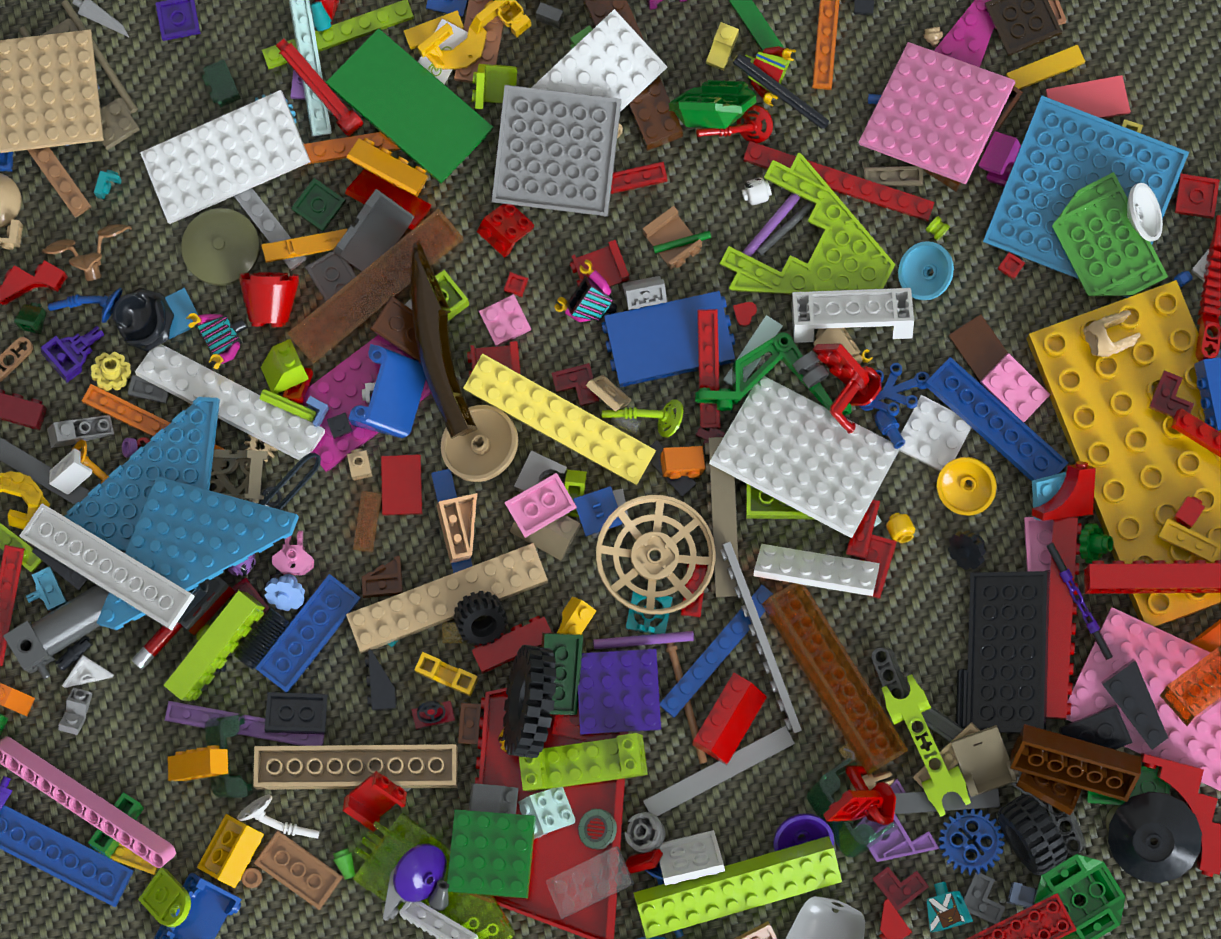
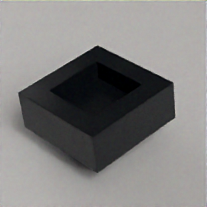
M346 413L327 419L334 439L353 432Z

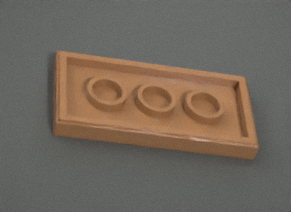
M279 830L276 831L254 862L255 865L318 910L322 908L343 878V876Z

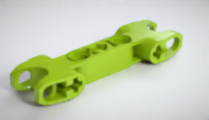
M911 674L907 676L910 693L905 699L895 698L887 686L881 689L885 697L886 708L894 725L905 720L931 777L921 782L928 800L933 804L941 817L946 815L942 799L947 792L958 793L966 805L970 804L971 801L968 796L966 782L959 767L956 766L947 770L922 715V712L930 709L931 706L924 691ZM914 721L923 723L924 727L921 732L917 733L912 730V723ZM927 731L928 736L924 737L927 742L931 741L932 743L930 750L921 749L920 746L923 742L921 738L916 740L915 736H920ZM932 758L940 760L941 765L936 770L929 767V761Z

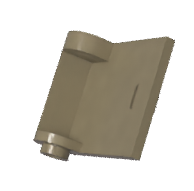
M997 725L951 741L971 797L1017 782L1016 777L1020 776L1019 772L1010 769V759Z

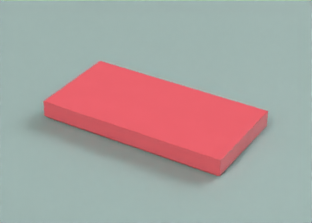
M1122 75L1050 88L1045 91L1047 98L1102 119L1126 115L1131 112Z

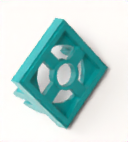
M633 591L631 603L637 605L647 597ZM664 596L655 597V599L663 608L671 607L673 597ZM629 609L626 629L648 634L666 633L670 613L655 614L653 618L647 619L643 613ZM634 614L642 615V618L645 620L644 625L636 621ZM655 618L663 619L658 626H650V622Z

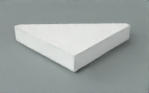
M82 655L62 686L64 688L113 678L114 675Z

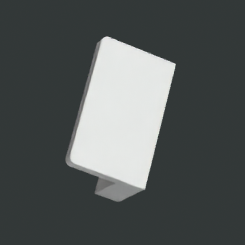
M74 448L50 470L49 484L66 494H70L92 474V469L80 463L81 452Z

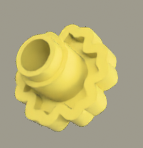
M113 352L110 355L102 353L95 358V364L91 366L92 380L97 381L98 388L109 391L112 388L120 390L127 385V379L131 377L130 363L125 362V357L117 352Z

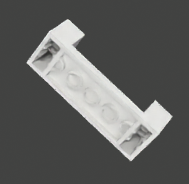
M911 288L792 292L794 343L814 342V329L891 326L893 339L912 338L914 314Z

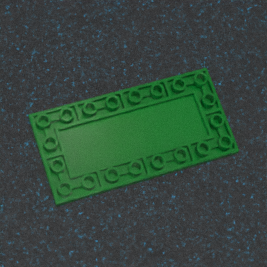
M379 28L326 81V84L440 184L493 130L491 124Z

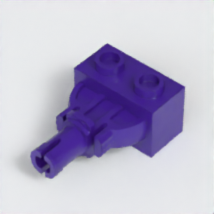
M95 326L84 336H80L78 333L73 337L62 339L55 336L41 347L42 355L66 383L82 372V365L85 363L87 355L92 352L90 345L104 336V333L99 330L98 326Z

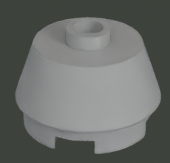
M643 812L629 819L628 822L630 823L627 832H625V838L634 850L645 853L658 848L663 843L665 828L656 815Z

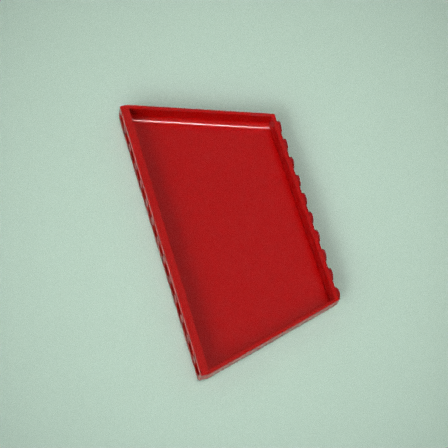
M507 688L486 692L485 697L481 698V709H484V717H480L479 729H483L482 737L478 738V749H481V757H477L476 769H480L479 777H475V784L519 788L516 814L522 815L519 801L545 790L523 791L519 756L508 755L500 748L501 744L498 741V737L504 728L503 717L506 714L504 704L508 698L506 694ZM550 714L552 720L550 728L547 727L548 736L546 742H544V748L586 742L551 734L555 714ZM628 732L613 733L612 739L617 738L619 735H626ZM625 778L563 787L575 817V823L534 839L528 898L480 894L470 895L586 939H614ZM591 809L608 811L617 824L615 839L604 849L596 850L586 847L579 837L578 826L580 820Z

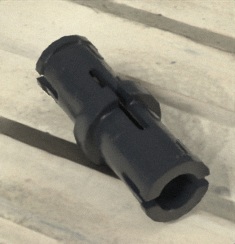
M84 635L74 646L68 647V651L55 661L58 664L57 666L64 671L75 660H79L81 655L93 645V642H90L91 639Z

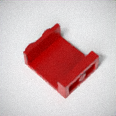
M616 240L608 242V246L583 256L577 258L575 255L571 256L572 262L569 264L573 274L577 273L579 280L576 281L578 286L585 276H590L588 273L584 274L580 271V265L584 269H589V266L584 262L585 260L591 261L592 270H596L607 281L609 287L629 280V273Z
M517 341L510 342V345L486 348H475L474 345H470L471 351L467 352L468 363H472V371L481 355L484 354L521 375Z
M375 771L344 797L343 811L374 832L379 828L380 817L396 803L402 808L406 805L407 792L390 781L388 777Z

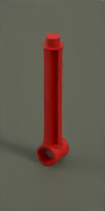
M284 38L276 45L281 51L279 54L283 56L338 120L336 122L337 125L348 137L364 124L356 112L352 109L348 110L292 45V42L289 44Z

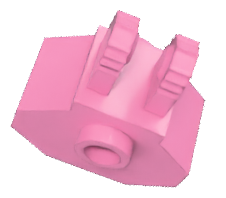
M298 531L297 545H291L292 536L285 539V545H283L282 549L272 556V565L283 575H305L314 568V559L305 552L303 546V531Z

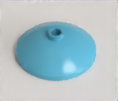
M930 241L917 243L905 252L900 261L898 269L900 285L902 288H911L912 297L915 299H934L940 296L950 285L954 271L953 261L949 252L940 244ZM931 270L934 272L932 276H930Z

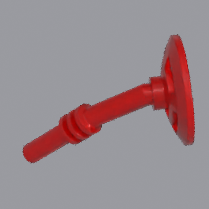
M753 105L737 120V125L729 126L726 129H697L696 135L697 137L712 135L722 137L730 136L733 133H740L747 141L761 143L770 137L773 130V121L765 108ZM751 110H752V111H757V112H759L760 114H759V115L756 114V113H750V114H748V111H751ZM742 117L745 119L744 124H741ZM764 119L767 125L766 132L761 131L762 120ZM749 136H759V138L754 139L750 138Z

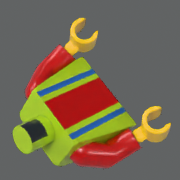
M775 46L765 48L763 52H758L756 58L749 55L744 57L781 84L790 61H794L790 55L792 52H796V50ZM748 75V78L751 79L750 84L756 93L763 98L764 103L773 106L771 104L772 98L778 99V97Z

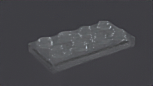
M617 846L545 881L560 918L563 919L634 884L620 849Z

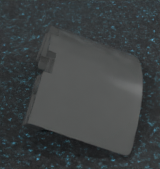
M376 189L355 220L356 226L351 225L333 252L367 277L372 278L414 219V216Z

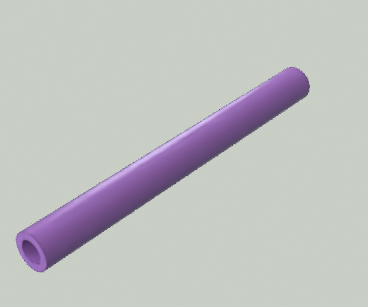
M792 193L742 253L751 257L801 197Z
M686 631L594 639V649L694 641V632Z

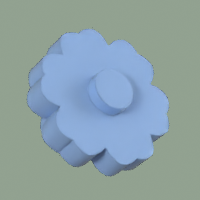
M285 574L279 580L271 578L266 584L264 596L268 603L275 604L277 609L289 611L291 608L298 609L303 604L305 590L297 582L295 576Z

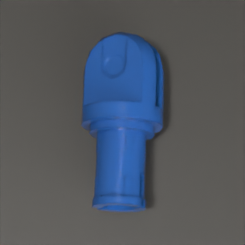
M879 410L875 415L877 427L882 435L889 437L894 448L902 447L906 441L898 431L899 423L896 418L889 415L888 412Z

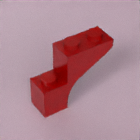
M45 260L37 266L35 276L14 265L12 269L7 271L4 277L5 281L0 285V304L6 305L39 287L50 288L58 292L68 275Z

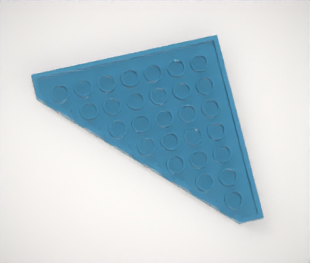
M198 397L195 399L190 407L179 413L166 428H162L156 433L150 442L144 447H140L130 456L126 463L116 468L102 484L99 483L88 493L87 497L68 510L64 517L118 550L126 551L156 476L209 490L220 399L212 397Z
M156 476L125 554L189 592L198 587L199 583L207 579L211 580L224 573L223 570L232 565L236 566L249 559L248 557L256 552L260 553L274 545L273 543L280 539L292 536L299 516L287 511ZM109 592L97 624L119 630L129 621H135L146 614Z

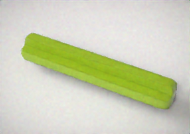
M263 389L260 394V400L310 422L316 416V411L266 389Z

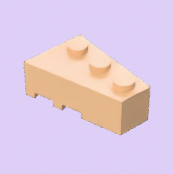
M477 493L439 501L436 506L450 563L468 560L472 556Z

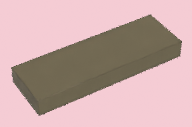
M918 166L864 167V179L888 187L923 186V169Z

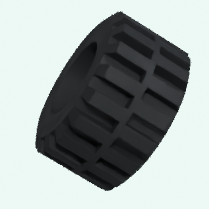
M479 591L476 594L472 592L470 596H464L463 601H459L457 603L458 607L454 609V620L459 634L467 643H474V646H479V644L485 646L489 642L492 644L496 638L500 639L502 637L501 633H505V627L508 625L507 615L500 599L495 594L492 595L488 591L486 593ZM487 615V617L481 621H474L476 618L480 616Z

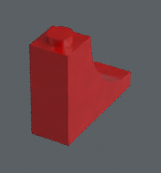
M1078 461L1075 465H1068L1065 480L1057 494L1047 503L1032 508V516L1045 521L1093 515L1096 468L1089 466L1087 462Z

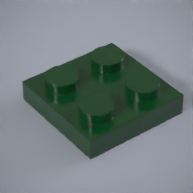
M313 178L291 210L324 232L346 200Z

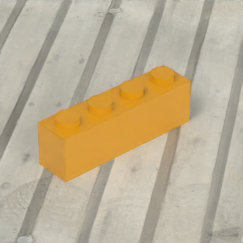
M218 745L175 752L174 756L168 757V781H189L228 774V750L219 749Z

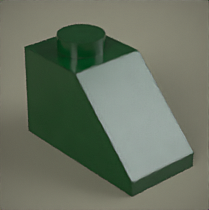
M23 304L15 317L14 323L22 331L41 334L47 312L40 304Z

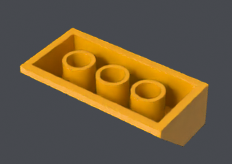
M367 138L357 140L346 157L349 161L414 196H419L428 179L424 169L418 166L415 169L408 165L409 161L400 156L398 159L392 157V152L383 147L379 150L374 147L375 143Z

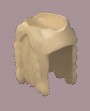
M1127 310L1105 316L1100 320L1092 322L1083 330L1085 341L1089 343L1092 355L1109 357L1136 344L1137 339L1141 336L1140 332L1117 342H1112L1106 331L1107 328L1123 323L1131 315L1130 311Z

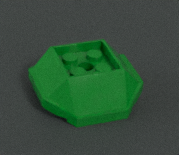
M708 80L702 83L700 87H694L669 103V111H674L686 127L726 129L741 118L747 109L757 103L756 94L748 88L745 81Z
M1075 854L1040 876L1033 904L1058 893L1077 929L1060 939H1098L1120 926L1125 895L1104 861ZM1076 895L1083 897L1084 903L1082 906H1077L1074 903Z

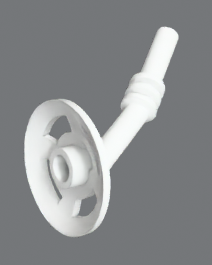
M270 794L253 801L237 816L239 821L255 818L259 822L282 831L283 834L287 832L288 835L292 833V836L297 834L317 839L319 836L318 830L298 827L297 824L293 826L292 823L288 824V822L284 824L266 816L264 810L272 800Z

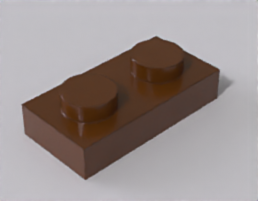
M461 703L458 744L478 745L481 704Z

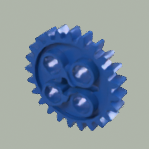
M966 809L963 810V815L956 812V819L949 816L950 824L944 822L943 826L946 830H940V834L944 837L938 839V842L944 843L939 846V850H945L942 858H949L946 864L948 865L953 862V870L959 866L961 867V874L967 869L969 875H971L972 870H975L977 875H979L981 868L987 872V865L993 868L995 866L993 860L998 862L1000 860L997 854H1003V850L999 847L1005 844V842L999 840L1004 837V834L998 833L1001 829L1000 826H994L996 819L989 821L990 814L983 817L982 810L977 815L974 809L971 810L970 814L967 813ZM970 823L975 824L977 831L970 832L967 829V825ZM961 828L964 831L965 835L958 829ZM956 836L960 837L962 844L955 845L951 839ZM968 838L970 840L975 839V843L968 845ZM986 838L990 840L991 846L984 847L980 841ZM978 849L984 853L983 856L979 853ZM973 852L976 855V859L968 860L965 854Z

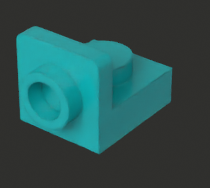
M106 170V172L100 171L94 190L97 198L105 199V195L109 194L111 189V183L109 182L121 184L122 180L117 172Z

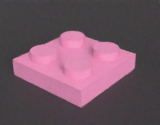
M514 294L479 311L495 346H500L531 331V327Z

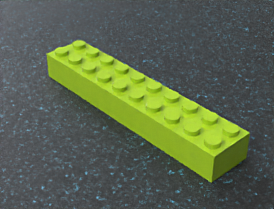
M829 836L724 866L725 871L714 875L710 874L676 884H662L634 892L633 894L645 937L648 939L841 883L842 880L834 847Z

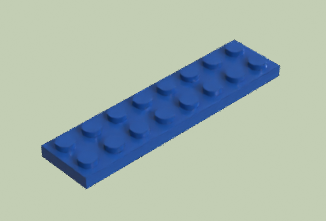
M951 357L925 382L924 385L1031 481L1059 474L1069 463Z
M6 805L0 811L1 850L113 907L117 906L134 870L107 858L97 851Z

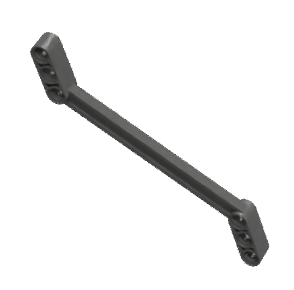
M888 647L875 649L872 653V661L882 686H887L894 697L895 690L899 689L902 694L900 699H905L910 691L893 650ZM882 651H884L887 655V658L884 662L880 659V653ZM889 670L894 673L893 680H889L887 677ZM932 706L930 709L922 712L927 726L950 742L964 730V728ZM1017 782L1011 783V785H1013L1015 788H1017L1024 794H1029L1030 796H1033L1032 794L1025 792L1021 788L1017 787ZM1033 796L1041 806L1049 811L1054 824L1064 839L1068 854L1075 855L1081 853L1086 847V842L1074 812L1071 815L1059 812L1054 806ZM1065 820L1071 824L1070 831H1066L1063 828ZM1072 840H1076L1078 842V850L1072 849Z

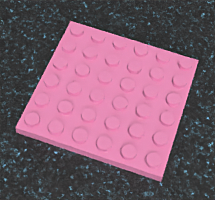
M908 42L859 140V144L967 184L1015 85V80Z

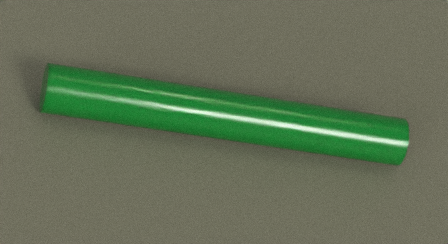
M710 231L655 245L653 246L654 253L692 244L699 239L701 241L710 239L711 234Z

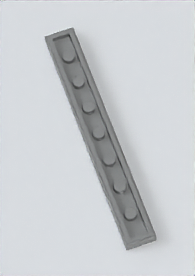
M786 726L735 752L728 765L718 761L643 802L648 812L658 817L795 743Z

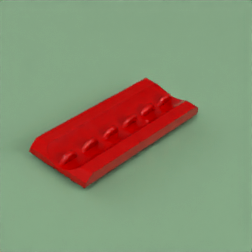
M1056 893L966 939H1060L1077 929L1061 898Z

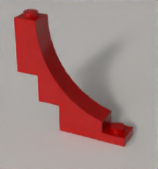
M1141 753V761L1145 762L1144 766L1156 769L1159 766L1157 777L1170 785L1197 817L1202 832V840L1196 868L1202 870L1201 874L1206 876L1220 875L1221 824L1212 822L1218 798L1198 793L1204 769Z

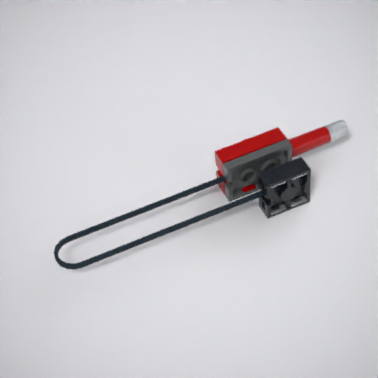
M314 452L305 455L260 504L266 505L306 461L316 457L313 468L276 507V509L282 510L316 473L321 464L320 456ZM220 575L199 583L198 587L189 591L195 597L174 628L170 630L163 625L132 658V662L143 670L182 627L195 635L235 591L219 577Z

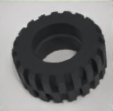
M1023 794L999 809L997 819L1001 830L1016 856L1019 857L1029 871H1032L1035 875H1043L1066 860L1068 851L1059 829L1045 808L1033 796Z

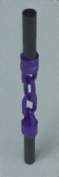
M1054 543L1047 545L1046 547L1060 571L1059 575L1063 582H1066L1074 602L1082 613L1090 634L1094 636L1105 659L1112 658L1113 655L1099 631L1100 627L1084 603L1083 596L1078 587L1075 586L1070 570L1066 568ZM1075 590L1080 597L1079 599H1076L1073 594ZM1090 616L1092 621L1088 622L1086 617Z

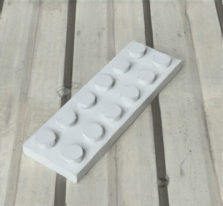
M761 544L754 576L873 596L880 563Z

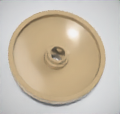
M476 405L468 409L478 430L465 436H457L451 439L447 428H445L441 439V454L446 466L457 477L466 481L482 482L498 476L511 464L518 447V433L513 421L502 410L489 405Z

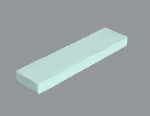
M766 315L737 360L775 337L783 325ZM762 357L743 368L744 382L749 379ZM732 368L723 380L731 386Z

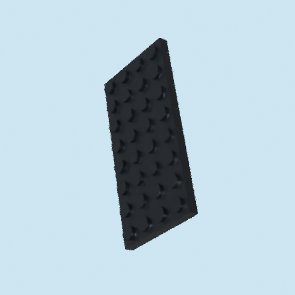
M1050 572L970 573L966 727L972 722L980 731L997 725L1000 733H1020L1023 725L1026 724L1046 730Z

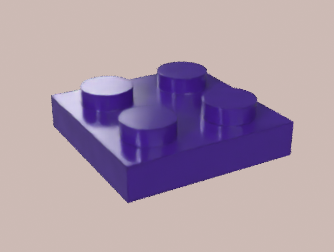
M195 0L156 2L163 41L201 34Z

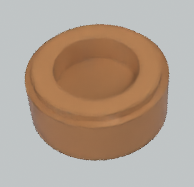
M256 868L246 869L241 878L242 883L248 888L258 887L262 882L261 872Z

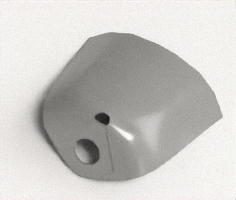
M814 896L809 898L802 906L786 939H864V916L860 911L839 900ZM831 902L839 903V904L843 905L844 907L836 906V905L832 904ZM832 908L838 909L839 912H838V913L833 912V911H832Z

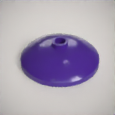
M798 814L788 818L778 827L774 835L773 847L774 851H779L829 836L834 846V836L829 824L821 817L813 814ZM800 834H804L802 838L798 837Z
M420 844L407 851L399 860L394 871L393 885L396 893L409 902H419L430 897L437 883L443 881L446 875L447 861L444 853L432 844Z

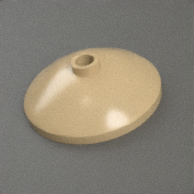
M0 173V228H3L10 224L11 220H14L18 215L22 198L16 183L8 176Z

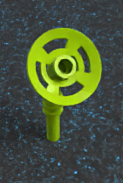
M673 399L662 410L637 409L636 407L633 409L632 407H629V409L625 407L617 411L602 410V418H658V432L662 437L667 438L672 436L681 424L683 405L679 400Z

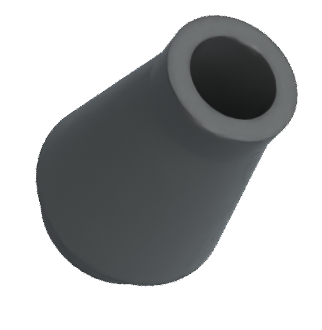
M439 881L429 898L430 907L436 911H443L449 905V884L446 881Z

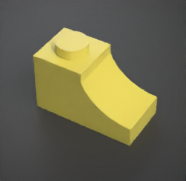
M722 22L720 23L706 64L724 71L737 41L739 29Z

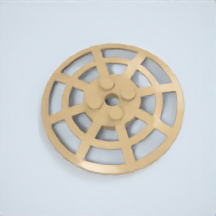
M664 495L637 497L618 507L602 526L596 545L598 573L609 593L624 606L645 614L662 615L672 613L694 602L709 584L716 561L714 539L702 516L685 502ZM656 502L655 514L644 515L631 521L625 513L627 509L638 504ZM664 503L680 508L689 514L693 520L684 527L675 519L664 516ZM619 517L625 527L619 533L614 547L603 546V539L608 528ZM654 521L653 532L642 535L636 528V525L640 523ZM662 522L672 525L679 532L673 537L661 533ZM698 525L706 538L709 557L696 556V547L690 532ZM628 532L636 540L631 550L620 548L622 540ZM683 538L688 543L690 556L679 555L676 544ZM651 551L659 552L660 559L658 561L650 559L649 553ZM601 554L613 555L614 567L620 578L613 585L609 583L604 573ZM619 556L631 558L633 569L627 574H624L622 571ZM678 563L689 564L687 573L680 581L673 571ZM695 565H708L702 583L692 594L685 587V584L691 578ZM639 574L648 579V588L643 590L630 581ZM667 577L674 585L672 588L664 591H655L656 580ZM626 585L635 593L646 596V608L628 602L617 591ZM679 591L686 599L672 607L654 609L655 597H664Z

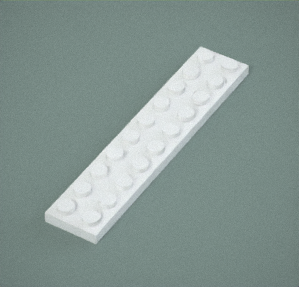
M162 344L150 350L135 371L137 376L190 404H193V401L198 397L220 399L219 419L299 461L305 455L313 452L325 434L324 428L316 427L306 419L260 400V395Z
M43 503L19 535L28 543L170 630L174 628L195 597L185 589Z

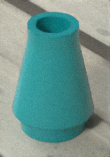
M317 1L310 4L313 24L317 31H323L332 27V20L323 7L322 2Z

